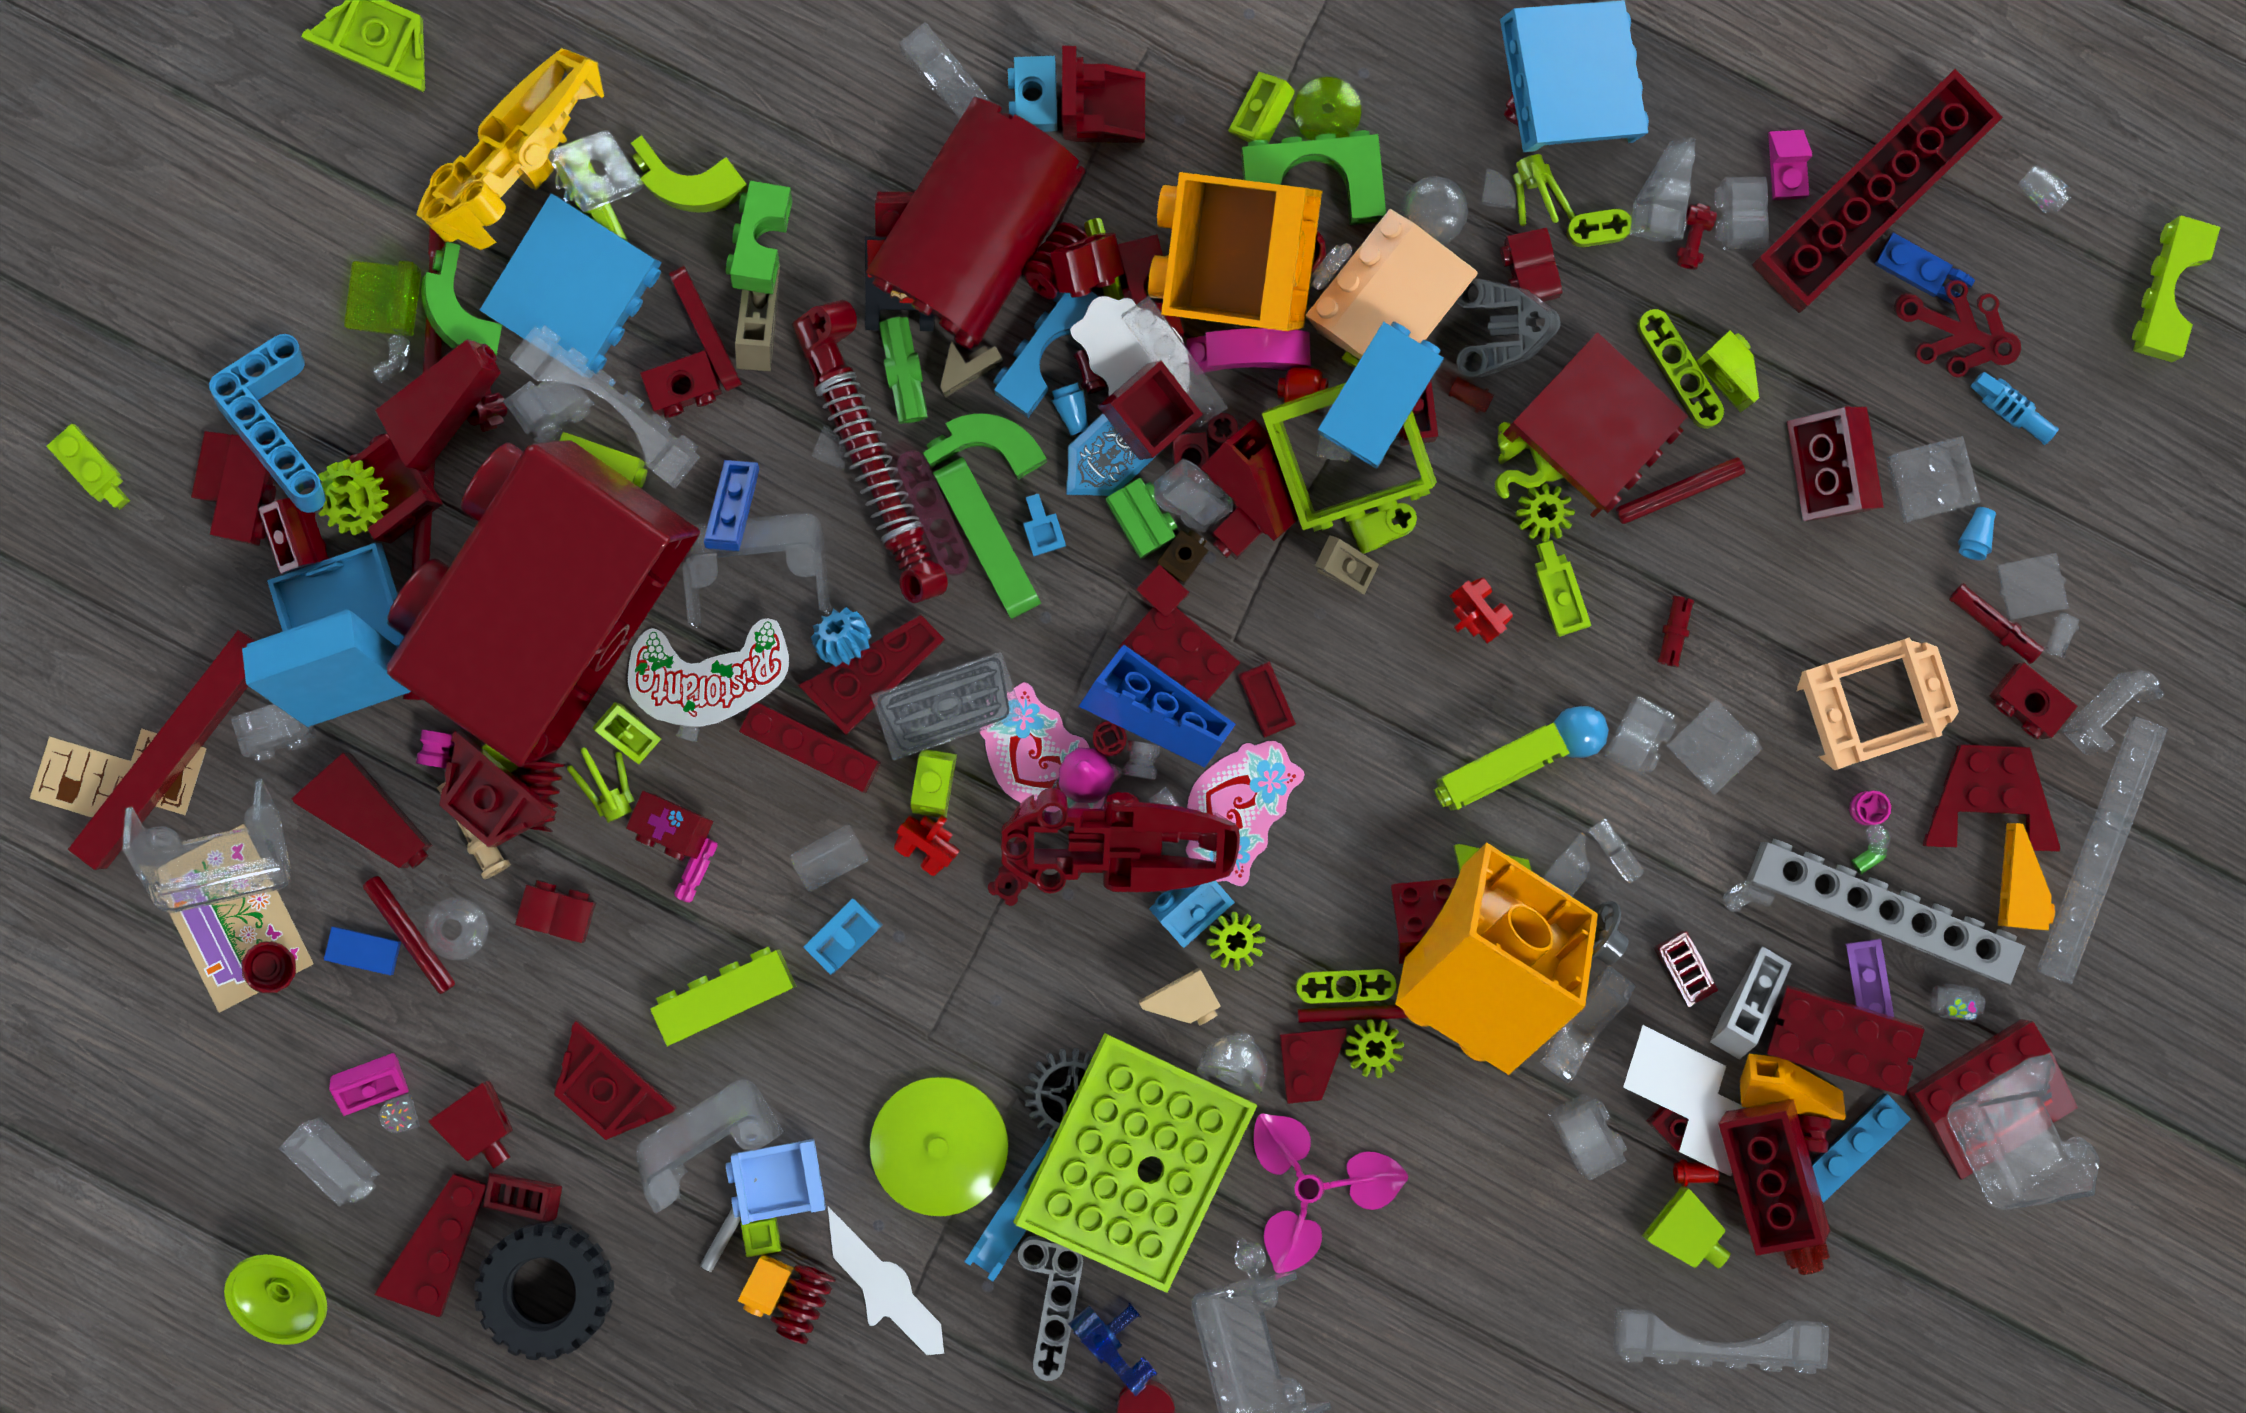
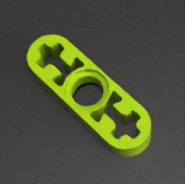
M1384 969L1306 972L1296 982V992L1299 998L1304 1002L1312 1004L1381 1001L1390 998L1396 990L1394 976ZM1359 975H1366L1365 982H1375L1377 975H1382L1383 980L1389 981L1390 985L1384 988L1383 994L1379 995L1375 988H1365L1367 996H1360L1362 983ZM1332 976L1330 990L1333 997L1326 998L1327 990L1315 991V997L1312 998L1309 997L1308 992L1302 991V985L1308 984V978H1314L1316 984H1327L1325 977ZM1343 976L1353 978L1356 984L1355 991L1349 996H1342L1336 990V983Z

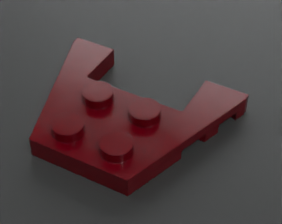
M1958 745L1943 785L1944 790L1940 801L1933 812V820L1928 834H1925L1923 846L1957 848L1958 812L2025 814L2026 832L2033 850L2060 852V844L2030 747Z

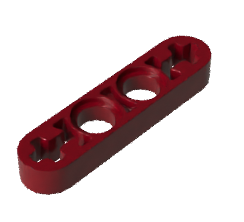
M682 266L670 272V278L726 392L742 385L685 266Z

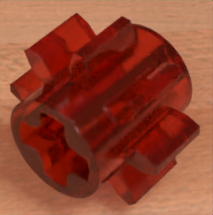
M1826 1242L1821 1245L1784 1251L1787 1265H1790L1791 1269L1797 1268L1798 1273L1801 1275L1821 1271L1824 1269L1822 1260L1830 1258Z

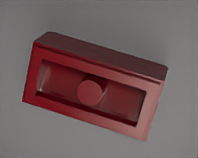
M204 432L191 498L217 503L231 439L230 434Z

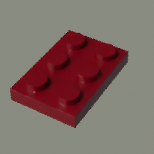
M1153 606L1118 647L1120 649L1123 645H1126L1204 702H1207L1241 663L1177 607L1165 617Z

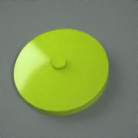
M929 1077L904 1086L884 1104L872 1128L870 1156L875 1175L880 1184L897 1203L923 1215L949 1216L976 1206L995 1188L1007 1162L1008 1134L998 1108L980 1089L956 1078Z

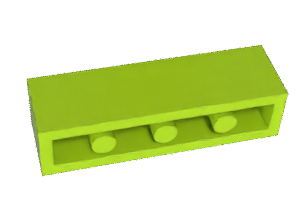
M768 946L751 954L752 962L741 967L738 961L720 968L721 976L709 981L707 976H703L688 983L687 985L690 990L677 996L676 991L673 990L656 998L658 1005L650 1008L666 1045L670 1046L797 987L780 949L771 952Z

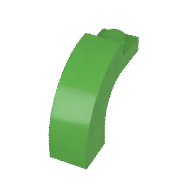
M446 242L442 251L436 250L432 270L438 271V273L426 272L422 277L421 296L428 321L438 336L453 349L468 339L481 344H487L497 356L502 324L473 317L461 307L454 293V276L460 245Z
M969 414L945 423L951 436L945 438L944 435L933 439L926 445L928 450L923 452L930 467L934 468L964 449L977 446L987 447L1004 457L1018 480L1047 463V458L1041 448L1026 430L1013 421L991 414Z

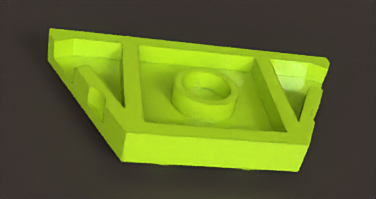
M345 0L342 5L334 7L326 13V18L311 30L306 29L301 36L309 43L420 92L425 90L423 19L420 15L389 1Z

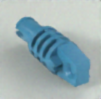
M1986 372L1978 375L1970 386L1983 398L1981 402L1989 409L1995 411L1998 416L2003 417L2014 428H2024L2041 441L2043 445H2046L2058 432L2059 428L2057 426H2054L2035 411V403L2029 401L2027 397L2021 395L2018 390L2013 389L2003 379L1999 378L1996 380Z

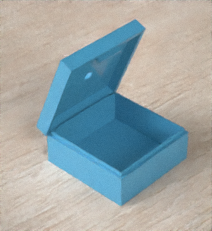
M372 543L267 580L283 632L248 643L247 647L242 648L246 685L306 727L411 692L392 679L386 670L387 663L402 642L404 636L387 624L388 613L398 594L382 543Z

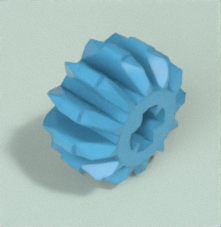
M847 607L840 613L833 608L830 616L825 617L821 615L822 623L813 626L814 634L811 636L817 654L825 663L830 662L835 667L840 665L842 661L849 665L854 657L861 658L862 650L870 648L868 640L872 636L866 621L857 611L852 612Z

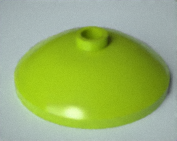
M256 1255L246 1258L234 1267L225 1283V1301L233 1318L247 1332L266 1342L282 1345L304 1342L318 1332L327 1315L326 1296L317 1279L300 1264L281 1256Z

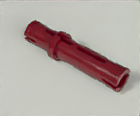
M1961 584L1950 596L1949 600L1951 602H1954L1974 618L1975 621L1999 638V644L2003 647L2009 646L2024 658L2027 663L2032 664L2043 652L2045 647L2021 630L2022 626L2018 622L2012 623L1989 603L1969 589L1966 584Z

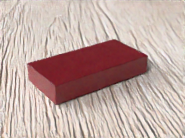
M1270 661L1238 674L1264 738L1296 725Z

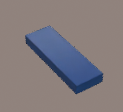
M724 460L704 538L706 549L740 551L759 474L758 462Z

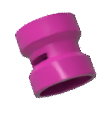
M421 730L420 741L423 743V747L417 753L416 764L446 768L447 762L452 761V758L449 756V749L455 745V742L451 741L452 735Z
M1864 791L1852 798L1849 811L1855 822L1861 825H1877L1888 819L1891 814V803L1888 797L1880 791Z

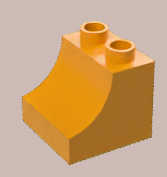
M1486 842L1462 866L1455 886L1440 914L1421 941L1405 957L1395 1005L1402 1008L1406 1016L1415 1024L1424 1027L1431 1026L1458 1043L1464 1053L1470 1058L1480 1062L1487 1061L1510 1075L1585 1008L1598 913Z

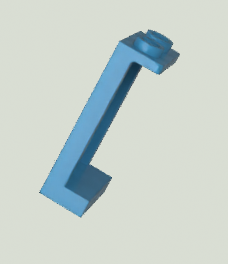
M1394 321L1391 325L1385 322L1382 323L1318 428L1319 435L1376 469L1384 459L1386 452L1444 357L1439 355L1441 350L1437 346L1424 339L1421 343L1409 337L1411 332L1407 328Z

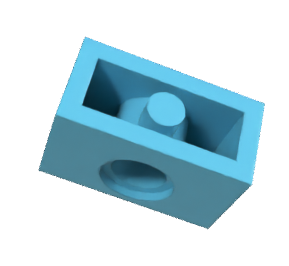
M1055 56L1014 57V68H1008V88L1015 89V101L1009 102V114L1020 116L1043 132L1058 131ZM1029 88H1037L1042 92L1041 97L1036 101L1026 100L1023 94Z

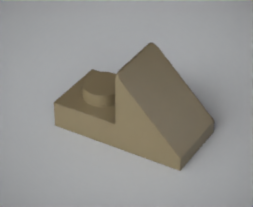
M951 341L940 385L944 397L950 396L1001 365L1003 359L997 348L994 346L988 350L984 346L973 352L969 356L971 361L965 363Z
M1329 535L1315 564L1319 574L1365 595L1379 566L1378 563L1349 544Z

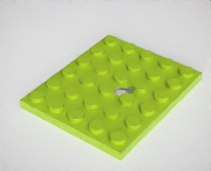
M1104 1033L1013 1223L1168 1293L1256 1110L1257 1104ZM1150 1156L1159 1158L1163 1166L1160 1177L1149 1182L1142 1181L1138 1176L1140 1162Z

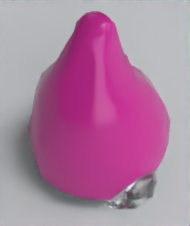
M1078 747L1065 756L1059 768V777L1054 782L1052 788L1061 790L1067 797L1077 803H1095L1108 793L1113 782L1121 777L1123 769L1109 763L1107 758L1094 748Z

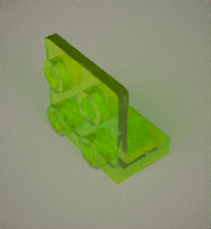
M399 260L398 266L360 261L352 262L344 326L351 330L413 337L421 269L413 262Z

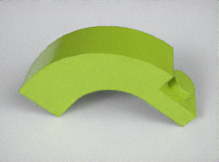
M642 135L631 142L636 151L632 158L644 173L650 169L648 173L640 178L641 181L656 198L673 208L697 213L716 211L738 201L741 198L742 192H748V185L727 157L704 173L686 176L668 169Z

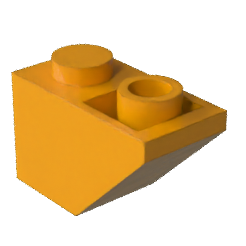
M761 1255L738 1299L739 1302L745 1304L743 1309L759 1317H762L764 1313L770 1316L781 1299L794 1267L768 1255Z

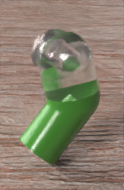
M1880 824L1871 825L1866 830L1867 839L1870 840L1868 850L1851 860L1854 868L1861 875L1883 861L1887 855L1891 837L1888 830L1883 829Z

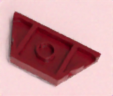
M455 731L451 739L452 742H455L452 761L447 762L446 784L441 792L439 806L487 847L495 848L556 814V810L462 731Z
M575 1021L571 1028L572 1033L569 1045L564 1054L562 1071L558 1078L554 1095L605 1140L668 1115L677 1109L673 1103L581 1022Z

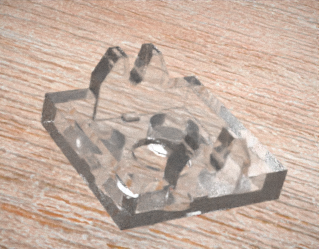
M608 129L551 149L548 155V159L557 171L556 188L558 190L565 188V202L576 200L583 212L637 193L643 186V182ZM591 160L602 162L605 165L606 174L599 176L591 173L588 169V162Z

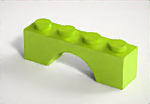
M2182 215L2164 226L2160 236V243H2163L2160 256L2158 255L2155 258L2151 268V275L2154 276L2152 286L2146 290L2142 299L2141 307L2145 308L2142 321L2139 320L2132 334V340L2136 341L2133 351L2168 362H2174L2184 357L2193 324L2183 317L2176 305L2175 285L2180 274L2186 268L2200 266L2212 259L2220 231L2219 226Z

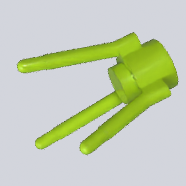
M1541 154L1528 156L1516 163L1518 173L1513 175V179L1516 185L1520 226L1526 225L1524 184L1527 185L1528 189L1539 188L1553 223H1557L1559 219L1545 185L1547 182L1568 218L1572 220L1575 217L1574 212L1551 173L1549 164H1544Z
M581 748V754L602 793L599 796L600 800L572 765L567 766V770L593 803L599 816H604L607 823L632 812L629 803L635 800L629 789L622 753L619 751L615 753L622 794H620L618 788L612 791L608 790L587 748Z

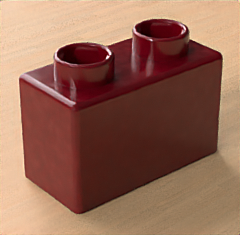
M571 440L531 444L524 452L512 443H505L499 446L478 469L463 495L461 509L478 521L456 558L450 567L435 558L425 562L416 570L398 593L387 616V624L404 636L402 642L387 663V674L518 767H523L554 753L562 746L700 535V530Z

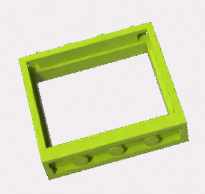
M1346 382L1268 408L1262 413L1303 530L1312 527L1314 532L1321 529L1325 530L1333 526L1332 521L1345 517L1346 522L1353 521L1365 516L1364 510L1377 507L1378 511H1383L1397 506L1398 499L1410 496L1411 501L1430 494L1429 489H1432L1437 481L1413 411H1411L1403 426L1421 477L1318 511L1313 509L1283 421L1333 405Z

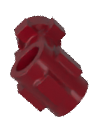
M1700 203L1688 205L1683 223L1691 227L1685 248H1678L1676 257L1679 258L1678 266L1696 270L1698 264L1702 263L1704 254L1698 251L1703 231L1710 232L1717 217V213L1710 210L1711 207Z

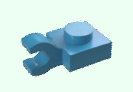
M1039 493L1026 497L1033 521L1023 523L1033 556L1066 547L1056 513L1048 516L1045 515Z

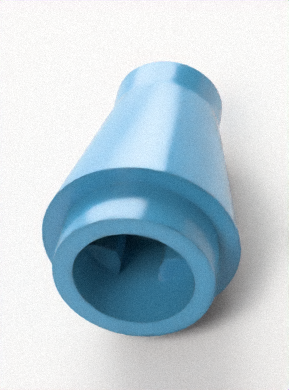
M1077 382L1053 390L1054 399L1051 401L1067 426L1070 436L1083 432L1088 427L1084 389L1080 390Z
M1985 507L1976 508L1972 519L1958 541L1960 546L1959 553L1973 560H1985L1987 554L1992 552L1995 511Z

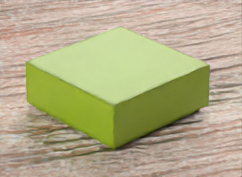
M776 1217L753 1221L742 1225L741 1222L746 1257L782 1250Z

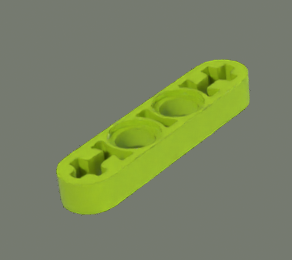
M1659 309L1647 311L1640 317L1637 323V330L1641 339L1695 425L1705 429L1714 427L1722 420L1724 415V408L1720 399L1666 313ZM1649 317L1653 321L1658 319L1661 321L1662 325L1658 328V331L1662 337L1667 333L1671 336V338L1664 340L1658 347L1654 344V342L1660 339L1654 330L1650 332L1646 330V326L1649 324ZM1669 345L1677 347L1681 353L1679 362L1675 364L1666 362L1662 356L1664 347ZM1691 374L1697 378L1698 388L1695 392L1688 393L1681 388L1680 380L1683 375ZM1703 391L1707 395L1701 399L1703 404L1707 408L1713 406L1715 412L1712 414L1713 421L1708 417L1703 419L1700 417L1699 413L1703 408L1699 401L1693 405L1690 402L1691 399L1696 398Z

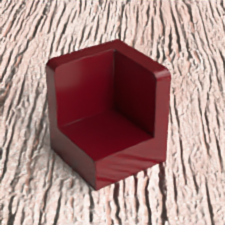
M1158 565L1136 589V593L1145 602L1148 601L1165 617L1182 600H1185L1190 593L1161 565Z

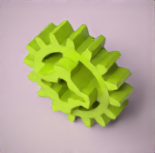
M345 459L327 466V470L318 475L326 495L323 509L318 514L320 517L329 516V527L339 524V533L343 534L350 530L352 535H357L363 531H368L371 525L383 517L380 512L387 509L389 505L382 501V497L389 493L387 490H380L379 485L384 479L382 477L375 479L372 476L375 470L374 467L364 470L363 461L358 460L351 463L350 459ZM341 476H350L353 477V480H351L349 477L342 478Z

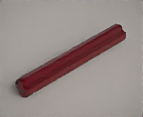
M1739 457L1733 458L1625 503L1616 508V514L1622 524H1626L1739 477L1745 473V467Z
M379 876L370 878L363 884V889L439 994H443L455 985L451 975Z

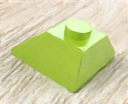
M1730 330L1696 362L1707 378L1741 413L1759 399L1754 355L1749 350L1751 348L1750 344L1739 333L1734 335Z

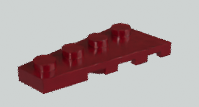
M457 1173L453 1174L374 1295L436 1317H441L481 1207L487 1184Z

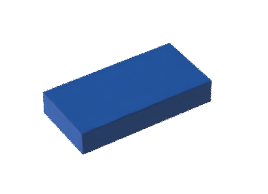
M333 926L331 927L324 961L386 975H394L401 941Z

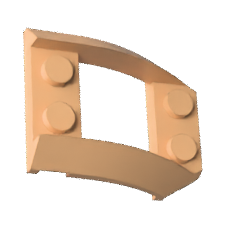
M1910 637L1803 671L1797 687V691L1804 689L1825 752L1819 758L1833 770L1940 737L1946 725L1952 723L1959 713L1938 647L1928 643L1912 641ZM1902 658L1924 723L1860 743L1839 678Z

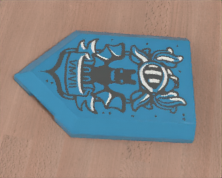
M1102 413L1068 445L1066 495L1110 496L1129 483L1154 458L1139 460Z

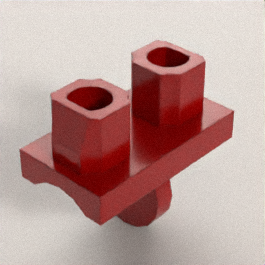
M1483 577L1473 582L1468 580L1449 597L1457 605L1453 612L1460 619V622L1453 627L1458 633L1466 627L1473 637L1480 634L1488 644L1507 629L1505 625L1513 617V614L1502 603L1493 609L1490 608L1484 598L1492 593V588Z
M910 815L896 831L899 836L894 845V850L909 858L916 847H918L927 854L920 866L931 876H935L944 866L947 868L960 852V849L949 842L953 834L943 828L948 820L943 815H941L937 822H934L926 815L919 822Z

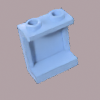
M814 1139L732 1153L731 1162L726 1163L729 1184L735 1183L737 1192L736 1197H731L734 1217H741L742 1225L753 1221L801 1212L823 1211L826 1208Z

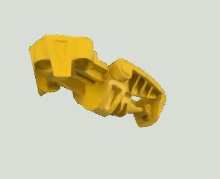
M561 48L538 66L482 121L478 128L479 142L465 158L460 155L453 163L444 164L433 173L416 215L424 220L445 242H453L459 239L479 250L497 243L483 226L494 224L504 214L506 205L500 198L518 178L530 188L537 190L554 171L555 165L552 153L559 154L560 149L557 145L559 142H567V138L562 132L571 119L569 114L577 101L593 96L604 97L598 62ZM566 72L568 75H567L566 78L561 82V79H562L564 73Z

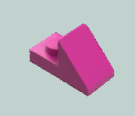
M1804 130L1769 132L1773 200L1807 198L1809 196L1807 161L1812 157V151Z

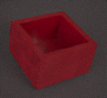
M1162 360L1147 363L1098 406L1139 460L1154 458L1203 415Z

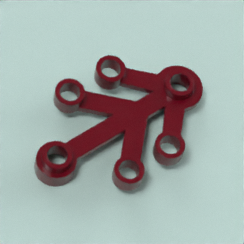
M1951 280L1945 288L1946 295L1952 299L1959 321L1924 307L1922 300L1911 293L1903 294L1895 301L1894 311L1903 321L1913 322L1919 319L1953 334L1932 343L1923 342L1919 344L1915 349V356L1921 363L1930 364L1935 361L1938 355L1969 343H1975L1984 347L1965 357H1951L1947 361L1946 369L1954 377H1962L1970 368L1988 361H1993L1998 365H2009L2021 353V342L2015 334L2005 331L1998 312L1999 299L1991 293H1983L1977 299V308L1985 314L1991 335L1978 330L1966 297L1968 287L1961 280ZM1955 284L1962 286L1963 290L1959 296H1952L1951 288ZM1991 297L1994 300L1993 307L1989 310H1984L1982 307L1983 300ZM1909 302H1914L1916 305L1915 312L1909 315L1904 312L1905 305ZM2007 342L2010 345V350L2002 355L1998 352V347L2000 344ZM1925 347L1932 349V355L1928 359H1922L1920 356L1921 350ZM1957 360L1962 361L1963 369L1960 372H1953L1952 364Z

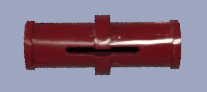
M1673 596L1668 623L1663 625L1662 633H1665L1657 663L1679 667L1684 640L1689 638L1690 634L1687 627L1694 600L1689 598L1684 600L1685 597Z

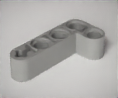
M1030 1236L1021 1242L1018 1260L1027 1270L1049 1274L1033 1359V1370L1040 1379L1053 1381L1062 1374L1065 1365L1083 1267V1255L1041 1236ZM1029 1245H1038L1042 1248L1044 1256L1037 1262L1029 1261L1024 1255L1025 1248ZM1064 1251H1071L1077 1256L1078 1262L1072 1268L1062 1267L1058 1261L1059 1255ZM1060 1285L1068 1287L1072 1294L1071 1298L1066 1302L1056 1301L1052 1296V1290ZM1052 1320L1061 1321L1064 1324L1065 1331L1060 1336H1051L1045 1329L1046 1324ZM1048 1345L1055 1346L1053 1362L1058 1364L1052 1365L1051 1370L1044 1369V1363L1039 1362V1360L1043 1361L1046 1359Z

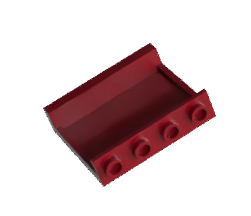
M1597 332L1504 431L1503 435L1512 443L1520 436L1596 507L1590 514L1594 518L1602 510L1608 514L1622 499L1618 495L1619 491L1623 487L1629 491L1643 476L1639 469L1644 464L1650 468L1663 454L1659 449L1665 441L1671 445L1684 431L1680 424L1688 415Z

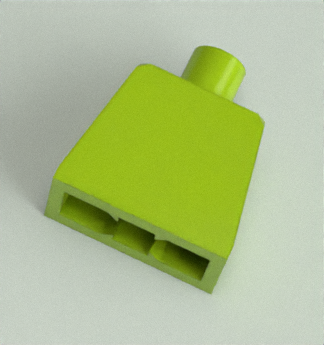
M928 749L921 751L918 757L911 797L912 813L939 818L941 815L947 817L957 754Z
M1681 1186L1642 1234V1237L1653 1245L1694 1268L1705 1258L1719 1269L1727 1262L1731 1255L1727 1249L1718 1243L1726 1230L1687 1187Z

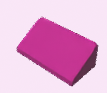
M395 1053L330 1077L329 1090L343 1116L409 1092Z

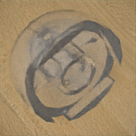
M1431 176L1422 178L1409 187L1401 202L1400 215L1418 225L1443 245L1449 243L1460 234L1467 222L1469 207L1466 195L1457 183L1447 177Z
M1235 1032L1234 1036L1224 1035L1218 1037L1206 1046L1201 1055L1197 1073L1207 1081H1209L1210 1075L1219 1079L1221 1082L1218 1083V1086L1228 1091L1244 1095H1254L1257 1089L1260 1094L1267 1079V1057L1263 1050L1253 1043L1254 1038L1242 1032Z

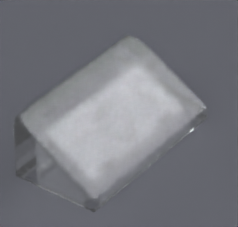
M850 824L790 855L792 865L808 892L869 861Z

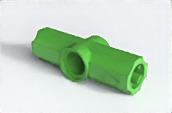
M895 317L879 322L882 344L886 355L884 365L889 388H892L899 424H909L927 419L928 412L921 385L923 376L918 353H915L909 319L908 317Z

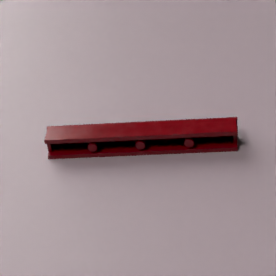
M237 630L68 848L71 853L93 870L107 869L247 689L242 648L247 647L248 643L254 642L247 633Z

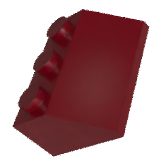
M1842 407L1787 421L1803 521L1851 515L1884 508L1867 407Z

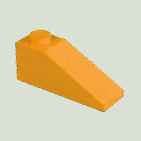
M2007 823L1998 926L2049 931V924L2053 923L2055 917V906L2051 903L2052 896L2024 825L2021 823Z

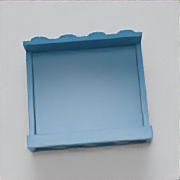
M1625 0L1514 8L1500 19L1523 152L1537 151L1544 145L1627 138L1628 143H1633L1648 133L1649 120L1647 113L1644 111L1642 100L1643 86L1640 78H1638L1636 67L1637 52L1632 44L1630 33L1631 18L1626 11Z
M551 193L486 298L480 311L583 377L591 378L593 374L598 375L607 362L605 354L610 346H616L625 332L623 325L628 317L635 316L643 303L640 297L647 287L651 288L661 274L658 268L662 262L652 258L571 206L567 201Z

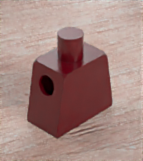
M490 1080L481 1083L429 1120L431 1126L466 1161L483 1153L494 1169L511 1157L500 1140L511 1133L513 1129Z

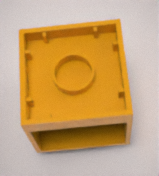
M1179 172L1178 185H1163L1158 201L1157 225L1158 227L1172 229L1169 255H1155L1149 273L1148 295L1151 298L1163 299L1161 315L1281 331L1304 328L1322 191Z

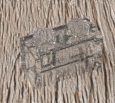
M275 704L231 717L243 757H254L256 762L275 757L274 750L286 746L288 751L306 747L309 745L307 739L316 737L314 725L306 727Z

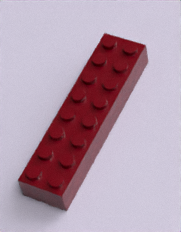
M1954 69L1772 244L1752 266L1800 313L2003 117Z

